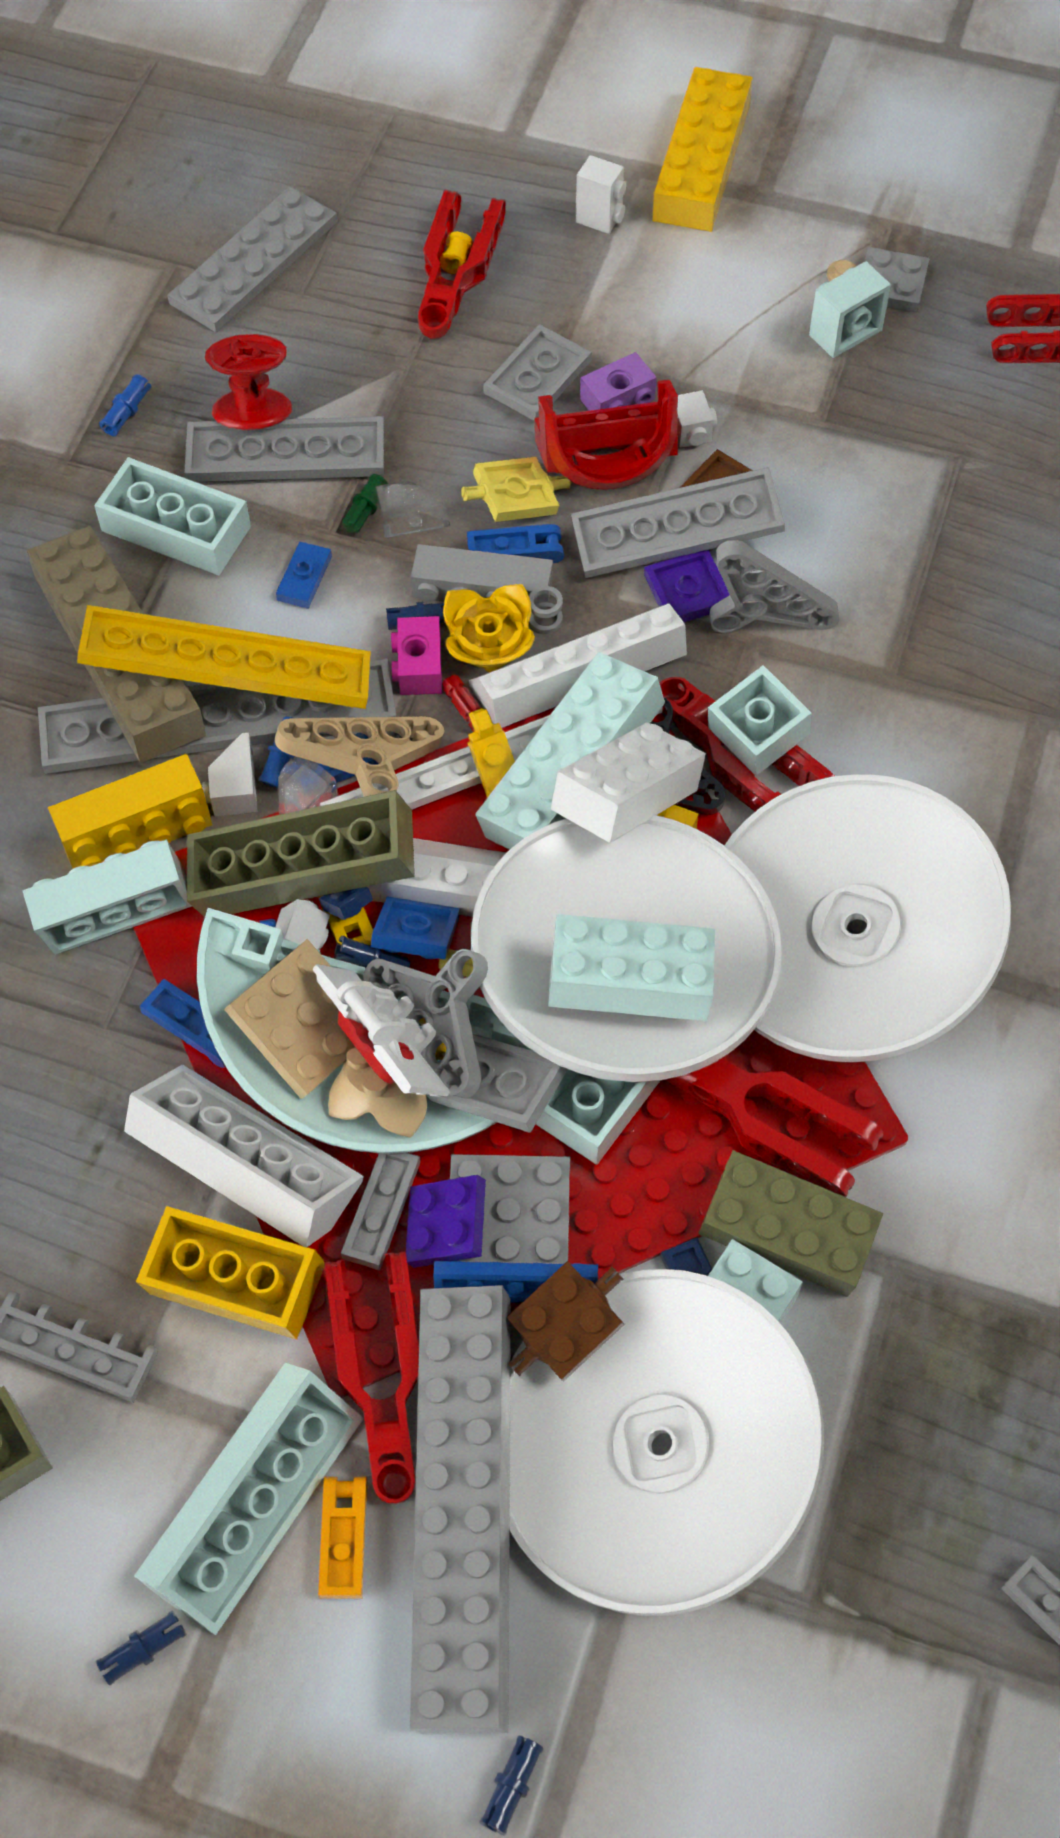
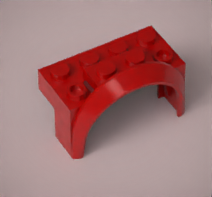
M670 379L657 382L658 402L556 415L553 411L552 396H538L539 417L534 418L535 442L547 473H561L575 484L591 489H618L641 481L659 468L668 456L678 455V395ZM639 446H642L647 454L645 458L643 457ZM598 448H626L619 452L606 455L585 454L592 453L596 451V449Z

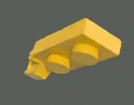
M481 708L468 713L475 731L468 734L470 740L468 746L488 798L514 764L515 760L500 723L492 724L487 709Z

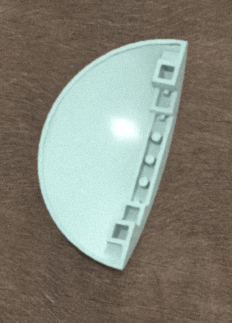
M211 908L207 909L197 953V984L205 1024L215 1049L229 1073L242 1089L265 1111L285 1125L308 1137L333 1146L374 1153H409L434 1149L461 1141L497 1123L432 1102L428 1095H426L427 1111L425 1119L411 1138L386 1130L379 1125L370 1112L363 1114L358 1119L352 1120L329 1116L328 1108L329 1092L333 1082L343 1068V1063L307 1096L300 1099L224 1010L300 944L283 939L282 930ZM322 955L331 967L354 971L363 981L366 968ZM383 979V985L391 986V984L386 983ZM405 992L399 996V998L397 999L398 1001H400V999L403 996H406ZM441 992L439 997L441 1008L448 1003L449 992ZM472 995L466 1002L472 1034L533 1051L505 1027L485 998Z

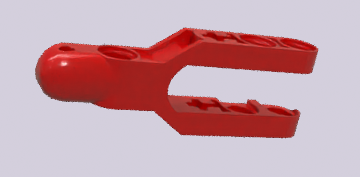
M444 190L423 248L424 269L429 280L418 311L419 329L424 336L431 339H439L445 336L450 329L453 317L458 313L464 293L485 280L505 220V199L498 200L492 198L488 210H484V223L481 232L476 234L468 260L459 266L454 281H451L441 276L440 257L442 253L446 252V239L450 233L454 232L458 221L462 196L457 191Z
M1060 294L995 296L986 304L988 322L995 327L1060 326ZM999 308L1009 309L1007 312L1002 314L993 313L995 310ZM1030 308H1040L1038 312L1025 313ZM1053 330V333H1028V331L1002 334L991 341L993 358L999 363H1060V330ZM1038 344L1046 345L1041 349H1031L1033 346ZM1004 345H1014V347L1007 350L999 349L1001 346Z
M670 677L659 682L663 697L672 705L673 721L688 739L706 752L711 775L725 789L754 812L781 795L779 791L773 792L758 780L740 760L722 746L725 744L709 729L708 707L715 702L713 698L702 693L685 678ZM663 708L662 712L667 716V711ZM795 745L772 763L775 768L798 786L835 776L829 769L798 745Z
M721 1058L697 1071L665 1079L672 1085L692 1095L701 1103L728 1117L741 1146L793 1176L844 1197H847L848 1191L855 1184L852 1174L838 1164L747 1114L744 1105L745 1097H765L804 1120L809 1121V1119H812L837 1133L836 1138L842 1141L845 1138L864 1149L875 1150L878 1142L883 1137V1131L876 1123L784 1071L749 1073Z
M406 1251L399 1252L398 1254H385L401 1373V1383L396 1393L386 1399L372 1398L360 1386L345 1260H338L334 1263L324 1262L339 1386L364 1412L373 1488L381 1501L392 1505L405 1502L412 1495L415 1487V1474L405 1404L419 1377V1345Z

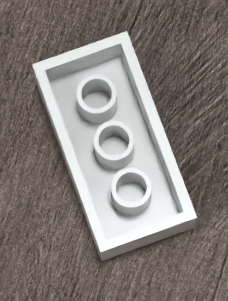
M646 722L559 770L551 810L611 843L648 821L653 815L661 813L696 792L706 753L696 749L688 741L678 739L666 733L658 725Z

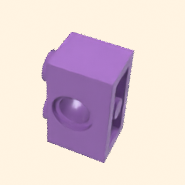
M634 352L580 377V400L589 411L650 403L655 400L657 377L641 357Z

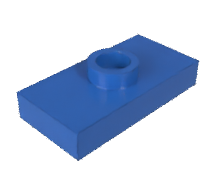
M299 541L276 591L277 601L309 609L332 558L331 549Z

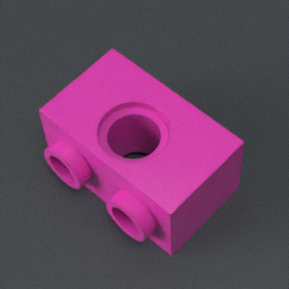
M439 616L397 618L398 632H391L392 653H398V661H392L391 665L392 681L399 682L400 695L442 694Z

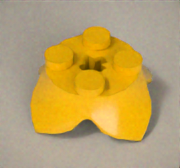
M523 584L499 587L487 598L468 589L447 591L443 614L450 637L446 639V647L454 658L479 668H484L487 672H492L502 668V666L507 665L530 650L535 637L533 631L529 629L531 601Z

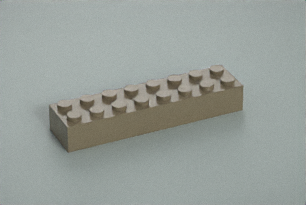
M91 526L27 550L35 579L77 653L87 605L143 614ZM85 665L140 763L206 736L200 708L183 680Z

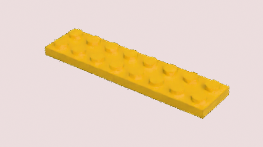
M87 605L77 663L366 709L371 651Z

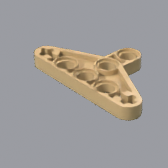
M431 717L290 718L280 722L275 735V744L277 748L287 754L356 775L365 797L388 792L374 788L372 784L375 783L386 786L389 791H397L399 784L394 770L436 750L442 740L444 727L439 721ZM386 731L398 733L402 738L391 737ZM324 732L331 734L332 736H334L335 739L330 740L323 738L319 735V733ZM352 732H361L367 735L368 739L356 737ZM362 758H372L378 762V765L366 763Z

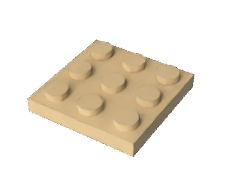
M308 939L224 1009L300 1099L307 1096L346 1060L347 1052L355 1048L354 1044L338 1025L339 1009L319 985L317 974L313 971L316 964L330 966V964Z

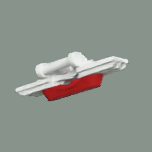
M319 964L314 966L313 971L317 974V982L339 1009L338 1025L381 1080L389 1084L396 1083L402 1092L407 1094H429L432 1097L449 1095V1089L421 1055V1052L435 1037L436 1031L430 1023L424 1024L420 1029L419 1024L414 1019L406 1018L414 1007L413 1002L408 996H403L398 1001L390 989L378 988L368 981H362L354 971Z

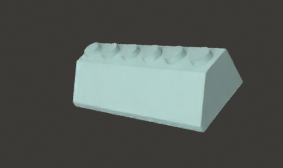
M285 1362L134 1577L163 1600L216 1635L364 1418L311 1371Z

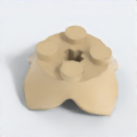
M355 1047L347 1052L343 1068L330 1089L329 1116L352 1120L358 1119L363 1114L370 1112L379 1125L386 1130L411 1138L425 1119L427 1097L426 1095H417L416 1093H403L396 1083L389 1084L381 1080Z

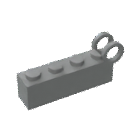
M417 545L411 573L412 598H421L426 601H445L447 591L459 589L473 590L482 597L487 598L499 587L523 584L531 601L530 627L537 633L551 634L556 632L562 625L563 614L561 609L563 598L561 593L552 587L553 560ZM550 595L557 600L556 605L549 603ZM535 616L540 618L557 616L556 622L549 626L539 625L534 620Z

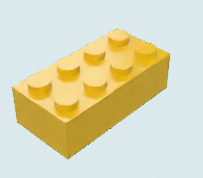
M187 754L48 807L72 869L79 866L90 867L102 863L108 856L113 854H127L136 851L143 844L150 841L167 840L170 843L188 834L201 832L206 827L212 825L202 785Z
M166 1206L136 1283L150 1295L297 1340L324 1269V1261L313 1249Z

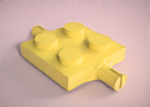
M536 457L475 463L473 475L478 486L462 487L461 495L463 501L484 500L495 522L556 515L559 503L554 495V490L569 489L571 482L565 476H548L541 468Z

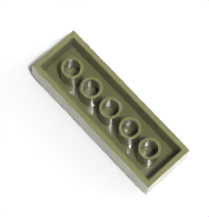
M396 790L187 835V902L204 917L208 908L234 914L293 902L297 899L303 900L415 877L412 809Z

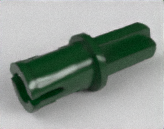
M371 474L362 491L353 497V505L342 521V526L347 529V532L351 534L353 532L359 533L370 514H375L377 511V503L389 485L387 480L381 475Z

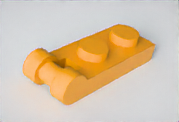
M324 1477L318 1596L320 1599H363L366 1502L368 1494L367 1477H354L353 1481H338V1477ZM338 1498H352V1508H337Z

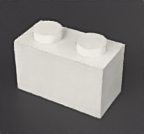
M592 155L588 157L576 178V223L610 234L615 224L622 221L626 209L625 205H623V196L627 185L626 181H623L624 166Z

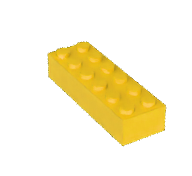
M694 67L654 191L652 221L709 232L713 231L750 107L752 76Z

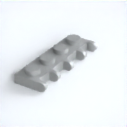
M14 1291L8 1293L0 1308L1 1351L130 1402H135L157 1356V1347L149 1345L141 1358L121 1350L125 1340L124 1334L116 1332L108 1345L84 1335L88 1328V1320L79 1318L73 1329L70 1330L48 1321L52 1313V1306L42 1304L36 1316L16 1308L20 1299L19 1293Z

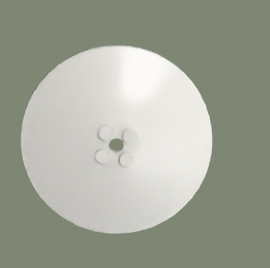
M851 774L812 781L793 788L760 807L739 826L724 845L752 871L761 883L777 916L782 944L781 969L769 1007L754 1030L781 1047L812 1058L835 1062L881 1060L916 1050L938 1039L967 1017L992 986L1002 966L1011 930V902L1004 867L988 836L975 820L958 805L927 787L899 778L872 774ZM858 919L866 922L867 928L860 934H851L846 930L847 925L853 920Z
M653 815L648 821L611 843L567 818L547 825L525 837L498 861L488 875L475 904L471 927V951L483 955L488 963L487 976L480 985V988L491 1009L505 1027L524 1045L559 1066L584 1075L614 1081L644 1082L682 1076L702 1069L733 1051L751 1034L766 1013L774 995L781 969L782 944L777 916L768 895L752 871L733 852L709 835L689 825L657 815ZM563 914L715 929L713 999L707 1021L549 1007L556 915Z
M669 1269L640 1270L620 1274L624 1280L606 1295L611 1309L625 1325L565 1381H562L549 1365L538 1359L521 1376L510 1367L509 1530L523 1552L538 1569L556 1584L575 1596L599 1607L620 1613L641 1616H666L698 1610L731 1597L753 1583L785 1552L805 1521L817 1492L824 1455V1421L817 1387L804 1356L784 1327L760 1303L739 1289L706 1275ZM523 1341V1343L520 1345V1347L518 1348V1350H517V1352L515 1353V1355H514V1357L512 1358V1360H513L522 1350H524V1349L527 1347V1346L524 1344V1341ZM660 1434L670 1435L672 1439L670 1450L661 1456L654 1455L652 1451L653 1439Z

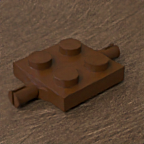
M567 1261L507 1317L520 1332L524 1344L527 1346L508 1363L510 1367L521 1376L538 1359L549 1365L562 1381H565L625 1325L611 1309L606 1297L616 1285L624 1280L621 1275L611 1267L597 1282L593 1283L582 1277L571 1263Z

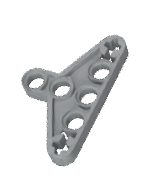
M730 540L721 543L717 547L718 569L730 595L714 604L710 609L711 627L714 631L731 633L755 619L817 630L830 629L838 624V605L834 599L748 544L739 540ZM757 570L762 571L760 573H749ZM776 585H785L783 587H773ZM748 601H757L754 603H746Z
M468 949L458 950L436 976L383 959L372 960L364 971L363 981H368L378 988L390 989L396 999L405 992L406 996L414 1004L412 1011L406 1018L414 1019L418 1023L424 1017L426 1023H430L436 1031L433 1040L421 1052L422 1057L449 1089V1095L461 1098L472 1097L480 1087L481 1073L466 1002L487 976L488 963L485 957ZM472 958L473 971L467 978H464L462 973L463 966L468 959ZM383 979L386 983L391 984V986L383 985ZM448 988L450 992L449 1001L441 1008L439 1005L440 994L444 989ZM441 1043H444L446 1046L445 1057L441 1062L437 1063L435 1059L436 1049ZM454 1069V1070H456V1071L463 1072V1073H462L461 1076L459 1077L456 1072H453V1071H451V1070Z

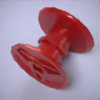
M258 334L236 335L213 343L205 351V361L213 370L225 375H232L229 378V387L232 391L219 397L212 407V416L217 423L228 428L240 430L262 429L284 421L291 414L292 402L284 393L267 388L270 381L266 373L280 366L287 356V347L280 340Z

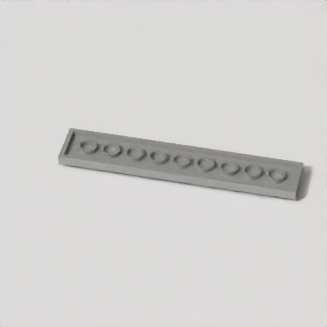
M387 658L370 660L366 709L210 684L187 686L200 708L206 736L155 758L228 748L242 733H249L251 744L275 741L278 726L285 716L293 718L397 717ZM103 698L38 707L41 761L45 774L139 761Z

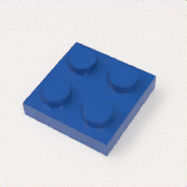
M387 896L372 933L371 947L383 949L389 953L402 952L420 955L426 959L438 958L446 960L459 921L460 908Z

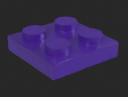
M709 550L678 556L644 567V576L658 606L670 603L683 622L710 615L711 607L730 595Z
M471 1175L410 1187L406 1239L408 1265L415 1268L434 1265V1261H458L482 1257L486 1179L479 1175Z

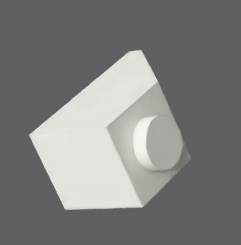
M242 733L208 767L209 782H203L206 802L212 804L215 817L258 812L252 744L249 733Z

